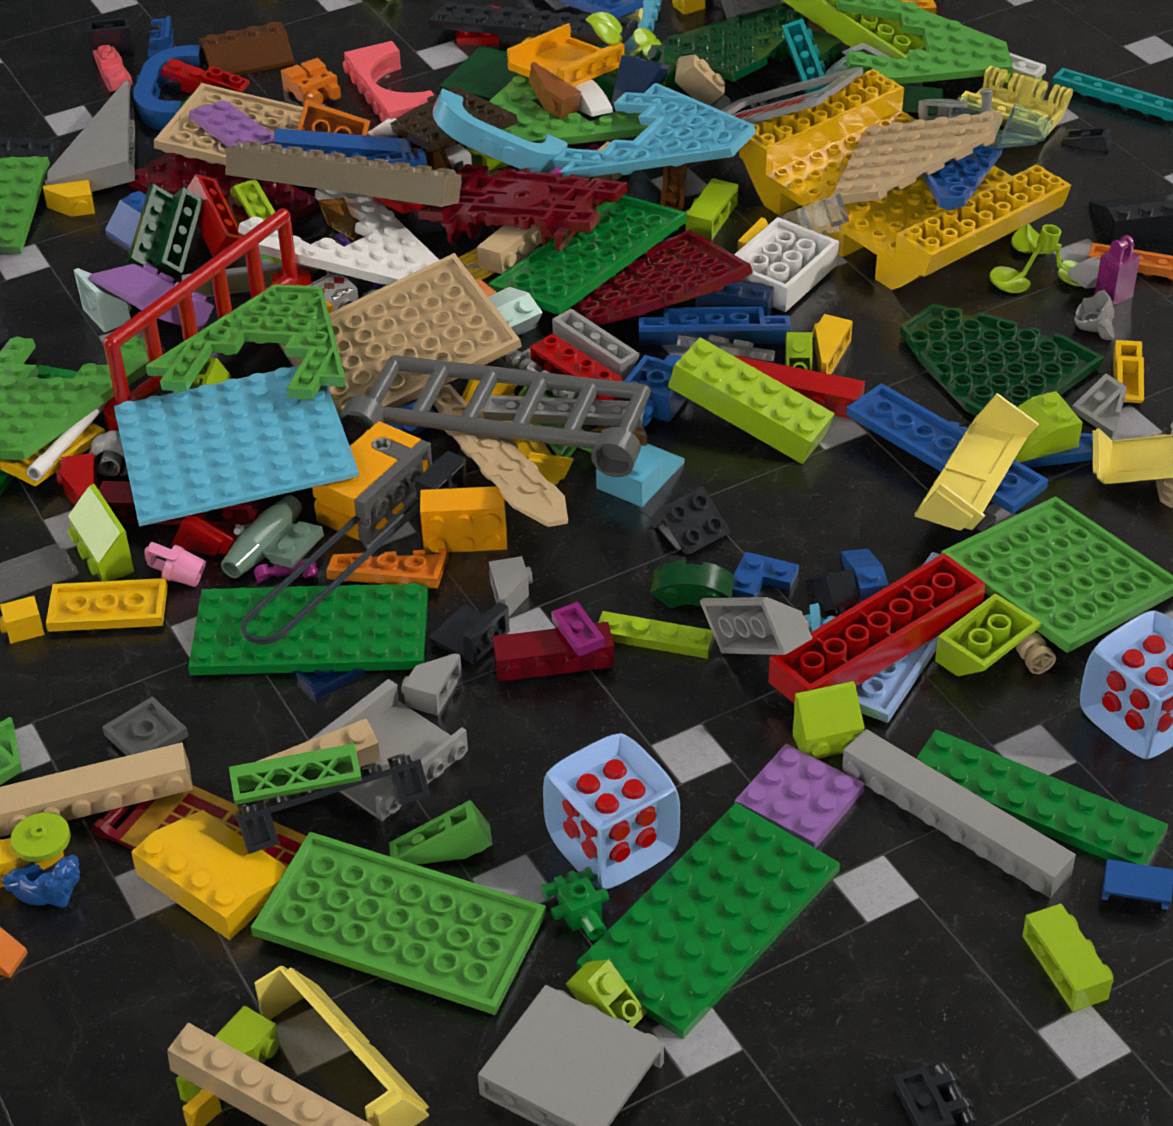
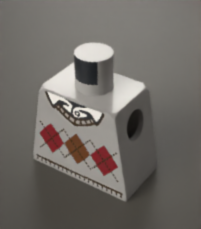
M332 272L308 285L322 287L325 301L332 303L333 311L358 300L357 288L343 274Z

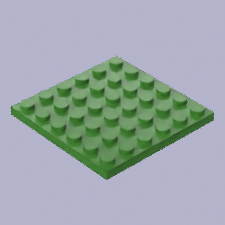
M1056 496L941 552V554L945 553L985 582L984 593L989 597L996 593L1042 622L1041 627L1036 631L1066 653L1173 596V575Z

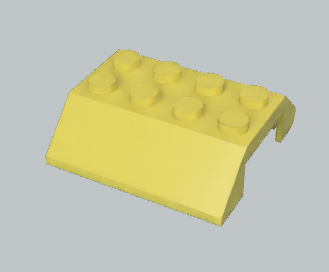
M989 66L985 70L983 87L976 94L965 91L957 99L958 101L968 103L967 107H958L963 114L978 115L981 114L982 96L979 92L991 88L993 89L991 111L993 113L1001 112L1002 126L1012 128L1014 131L1032 134L1034 137L1045 138L1063 118L1072 97L1073 89L1061 88L1060 85L1055 84L1048 101L1043 100L1048 88V82L1042 80L1040 83L1039 79L1013 73L1008 89H1005L1003 86L1007 78V70L1002 69L1000 71V68Z

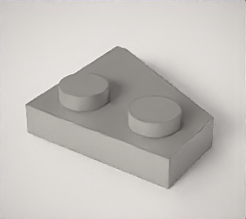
M1105 374L1072 405V410L1076 415L1113 438L1122 411L1127 386Z

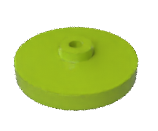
M48 812L36 813L24 818L15 826L11 834V844L16 855L30 862H41L56 857L65 850L70 841V830L66 820L57 814Z

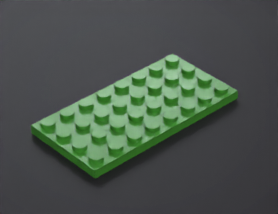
M309 832L251 926L253 936L496 1015L546 915V905Z

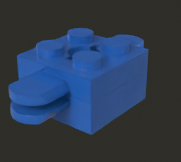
M644 355L624 381L645 384L651 390L650 397L644 408L642 426H646L653 417L670 422L687 399L668 387L674 365L681 356L668 355L665 360ZM622 398V401H630V400H631V399H628V398Z

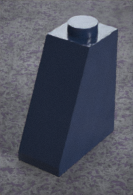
M621 55L611 104L612 108L615 109L614 102L625 92L645 93L654 83L659 84L668 71L669 65L634 56Z

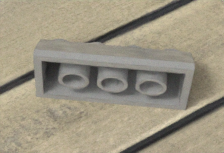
M768 597L704 598L700 600L721 653L786 655L813 639L809 631V623L803 616L802 611Z

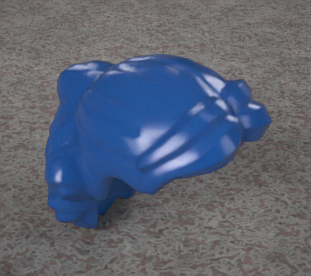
M75 855L62 857L57 864H53L48 870H43L39 865L30 862L26 866L12 869L2 877V883L7 891L12 892L15 897L29 905L42 906L51 904L63 908L68 905L73 888L79 881L80 870L78 866L80 863Z

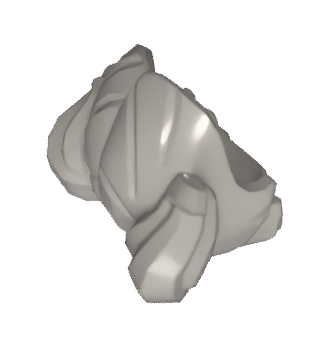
M1101 290L1091 298H1084L1076 310V316H1074L1075 324L1081 330L1098 332L1101 339L1113 340L1115 337L1112 325L1114 308L1111 297L1105 290Z

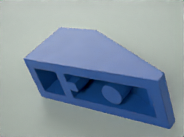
M869 549L841 551V559L845 570L852 569L861 602L889 586L883 566Z

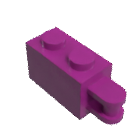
M1129 235L1123 236L1120 241H1113L1110 251L1102 254L1100 258L1095 294L1098 291L1105 290L1111 297L1113 306L1131 298L1134 293L1140 255L1133 252L1134 241Z

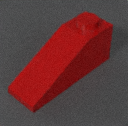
M94 454L61 457V468L56 469L58 484H63L66 496L76 505L89 485L95 484L98 489V473Z

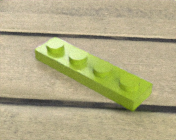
M602 611L598 622H609L613 642L706 659L709 657L714 642L712 630Z

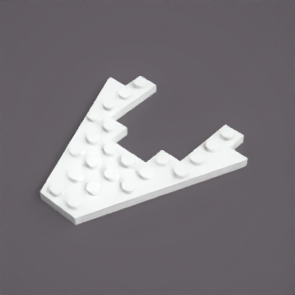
M316 189L315 192L316 199L360 220V222L355 224V232L364 236V238L344 247L331 238H323L310 245L299 237L293 236L297 263L383 285H389L439 261L394 216L392 211L387 210L379 201L373 199L372 196L325 189ZM251 217L239 223L238 232L245 235L264 220L259 217ZM277 230L259 243L260 254L281 259Z

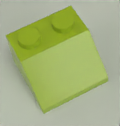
M854 681L795 694L793 737L800 751L816 759L841 754L864 731V723Z

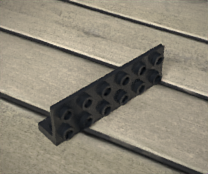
M403 753L387 758L388 764L382 766L376 763L361 766L362 781L269 798L268 802L262 804L253 801L238 805L239 811L233 812L232 815L234 820L239 823L247 853L250 854L279 844L270 813L391 775L400 805L430 796L421 760L411 757L410 754L405 755Z

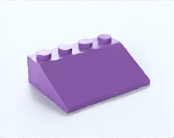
M130 264L90 274L88 278L141 310L180 283L176 282L174 284V278L164 273L157 274L158 269L148 264H144L143 267ZM194 291L191 295L197 329L200 332L204 329L214 306L205 301L206 296ZM178 305L158 319L181 326Z

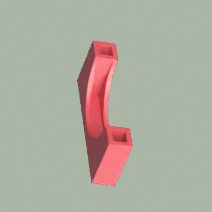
M393 41L344 52V72L349 74L352 83L358 86L360 94L365 96L366 102L371 104L374 113L380 116L381 122L388 118L397 119L411 109L428 102L427 98L434 95L431 90L417 93H402L387 90L376 84L383 76L401 69L400 51Z

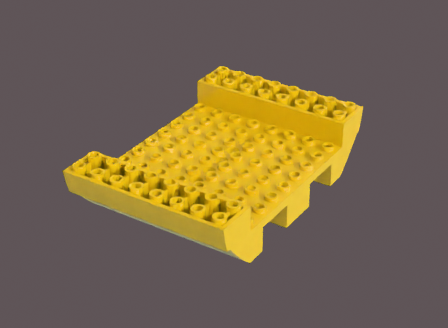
M869 70L817 106L752 123L756 133L739 149V156L743 159L764 206L779 216L799 206H803L812 212V231L839 241V256L844 257L863 247L876 254L875 279L889 289L894 290L921 276L925 277L1064 205L1071 184L1038 165H1034L1014 176L993 165L964 207H957L954 210L939 208L922 175L915 177L916 182L902 189H898L897 186L887 192L888 196L880 200L833 205L831 196L865 129L872 125L888 126L895 122L905 124L916 120L902 111L904 87L876 70Z

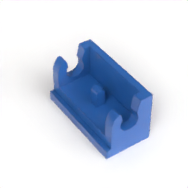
M167 16L165 19H154L150 22V25H159L161 29L150 31L148 57L172 48L173 30L170 16Z
M1107 859L1103 873L1101 899L1108 900L1111 894L1161 902V909L1168 910L1172 900L1173 870Z

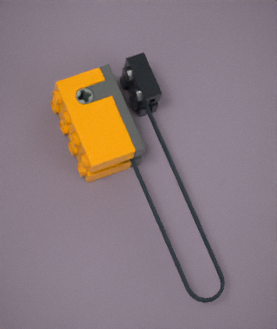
M380 421L368 429L357 441L350 445L359 471V477L312 487L313 497L317 498L315 501L317 522L338 532L245 615L241 621V632L244 638L255 644H270L278 641L417 512L419 522L421 523V490L468 488L466 458L447 451L432 465L431 444ZM418 500L417 504L279 632L268 637H256L246 631L247 623L344 534L369 545Z

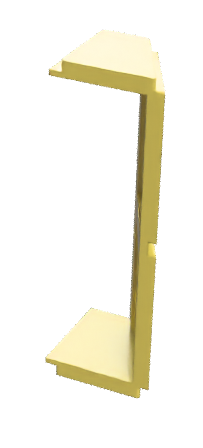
M997 393L966 430L945 467L915 512V517L956 530H962L963 528L973 530L985 517L983 512L1025 440L1039 423Z
M1096 428V431H1093V473L1097 475V479L1103 484L1173 478V435L1112 441L1101 429Z
M279 966L255 982L260 1012L263 1017L270 1020L305 998L388 1090L386 1093L365 1106L367 1123L373 1126H415L429 1116L426 1112L429 1106L380 1052L369 1044L370 1041L316 983L293 968L287 969L284 966Z

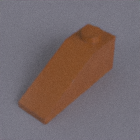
M531 63L529 83L543 108L559 119L579 111L581 91L539 64Z

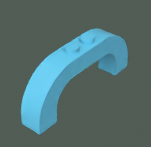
M443 88L441 89L433 107V117L439 127L449 136L474 150L519 169L529 168L531 172L551 173L557 169L554 166L553 159L563 149L567 148V142L549 134H546L542 143L524 140L476 119L464 109L462 105L463 97Z

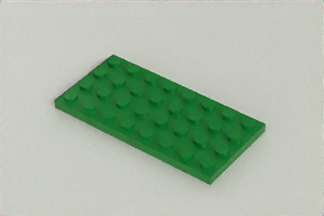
M623 195L617 202L609 203L604 201L597 206L600 221L592 231L585 233L577 231L562 251H556L553 237L547 244L536 249L488 284L496 293L508 287L527 292L540 309L560 315L575 303L581 301L590 292L599 288L609 278L614 277L616 273L630 265L639 256L645 254L654 245L663 241L669 234L678 230L680 226L688 221L687 213Z
M416 583L338 586L284 637L270 644L249 642L241 632V621L249 611L276 587L202 589L188 668L190 675L414 669L415 666L425 662L428 586ZM329 585L286 587L247 623L246 631L256 637H268L276 634Z
M735 803L577 961V970L579 971L587 962L609 959L647 1012L645 1015L684 1039L839 872L840 863L742 805Z

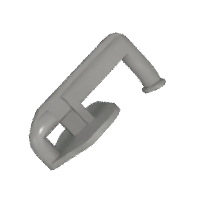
M991 88L979 92L982 96L981 113L991 111L993 92ZM952 99L920 100L918 117L924 121L935 120L938 117H958L959 115H952L953 107H967L968 103ZM929 106H937V116H928Z

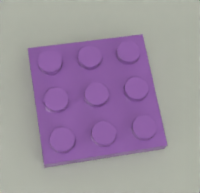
M785 744L737 797L735 803L742 805L816 849L862 795L865 783Z

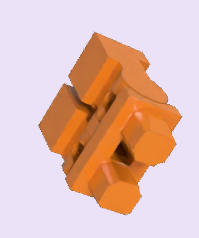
M318 58L301 63V67L295 65L281 70L283 89L287 93H294L296 99L302 101L303 106L305 100L321 105L324 100L329 98L336 100L341 97L337 76L331 71L326 70V65Z

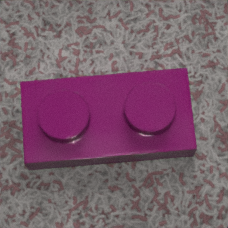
M578 602L551 611L552 621L578 657L605 647L604 636Z

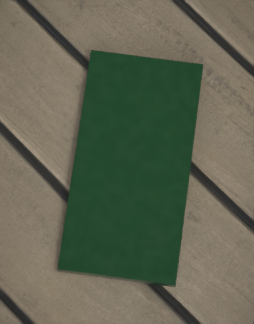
M479 46L439 86L440 92L442 88L448 90L453 87H459L489 102L519 73L508 70L507 52ZM600 75L591 79L602 89L608 101L612 104L617 78ZM577 111V113H579L581 116H583L589 121L610 114L607 113L597 116H590L580 111Z

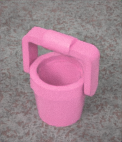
M150 542L144 551L147 565L162 571V578H166L167 581H175L196 587L199 583L206 561L184 550L183 547L174 545L172 549ZM156 556L166 559V561L156 558Z

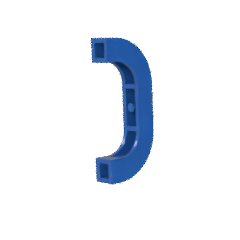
M201 45L169 48L156 53L145 62L140 75H137L136 86L132 88L137 117L144 125L162 131L181 109L182 101L158 99L163 84L169 80V78L161 76V71L171 58L203 69L204 60Z

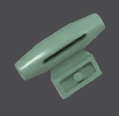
M287 495L264 510L244 530L221 562V567L232 578H238L260 563L265 557L270 560V563L294 568L324 536L322 527L301 521L294 524L302 511V505L297 498Z

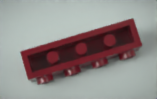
M609 622L594 623L605 638V647L579 657L558 628L492 636L498 682L615 667L614 643Z

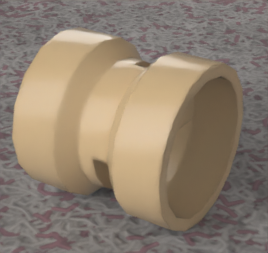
M1034 632L1016 646V650L1020 657L1025 660L1029 671L1033 674H1040L1049 670L1054 665L1056 657L1051 648L1046 647L1047 644L1042 635Z

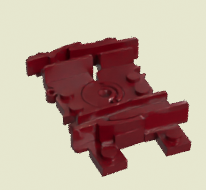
M465 164L456 172V174L461 175V183L465 184L460 188L459 203L443 207L424 204L418 210L419 219L431 222L441 221L442 227H446L449 243H454L464 231H467L468 238L472 239L485 224L486 226L508 225L522 230L529 229L531 225L540 228L543 244H547L554 237L556 251H562L577 231L582 233L592 231L600 221L597 206L603 200L609 203L617 202L627 192L626 182L595 178L589 182V178L576 177L573 174L562 178V173H531L529 168H523L519 172H516L515 169L505 168L503 171L494 170L492 173H489L488 166Z

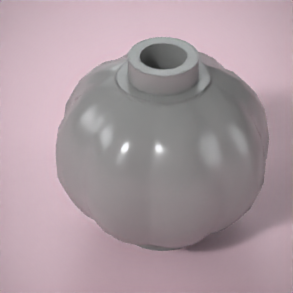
M112 430L95 437L88 454H94L96 469L99 475L116 476L120 472L125 457L118 431ZM126 465L119 476L128 474Z

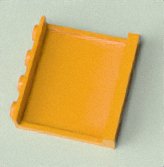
M565 24L508 48V70L529 77L531 63L535 62L575 87L618 68L621 55H624V44L618 42L615 45L601 49L570 37V24Z

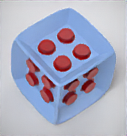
M1157 611L1145 612L1135 617L1099 642L1088 658L1080 692V704L1086 716L1125 749L1144 759L1158 756L1173 746V619Z
M620 733L602 738L564 758L545 775L543 805L546 827L557 848L578 872L588 866L591 868L595 879L592 882L594 887L609 889L620 885L661 862L676 848L680 833V801L678 792L672 780L661 766L637 742L627 735Z

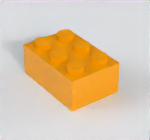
M498 487L421 490L420 514L425 553H438V549H448V552L507 550L505 499Z

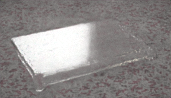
M58 542L0 563V603L79 575L76 565L72 563L61 543Z

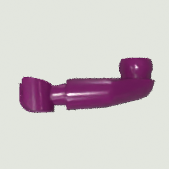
M301 559L294 568L273 564L272 567H268V564L259 565L254 570L257 583H262L270 576L280 577L289 575L307 559ZM315 561L303 571L305 579L318 575Z

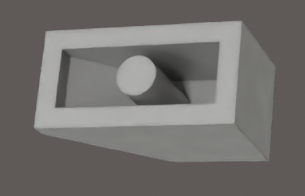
M522 556L489 562L490 584L496 604L501 602L507 605L509 616L529 596L528 584L533 583L531 568L525 567Z
M454 653L415 666L410 676H406L402 683L401 692L404 694L405 705L409 708L438 716L462 676L460 655Z

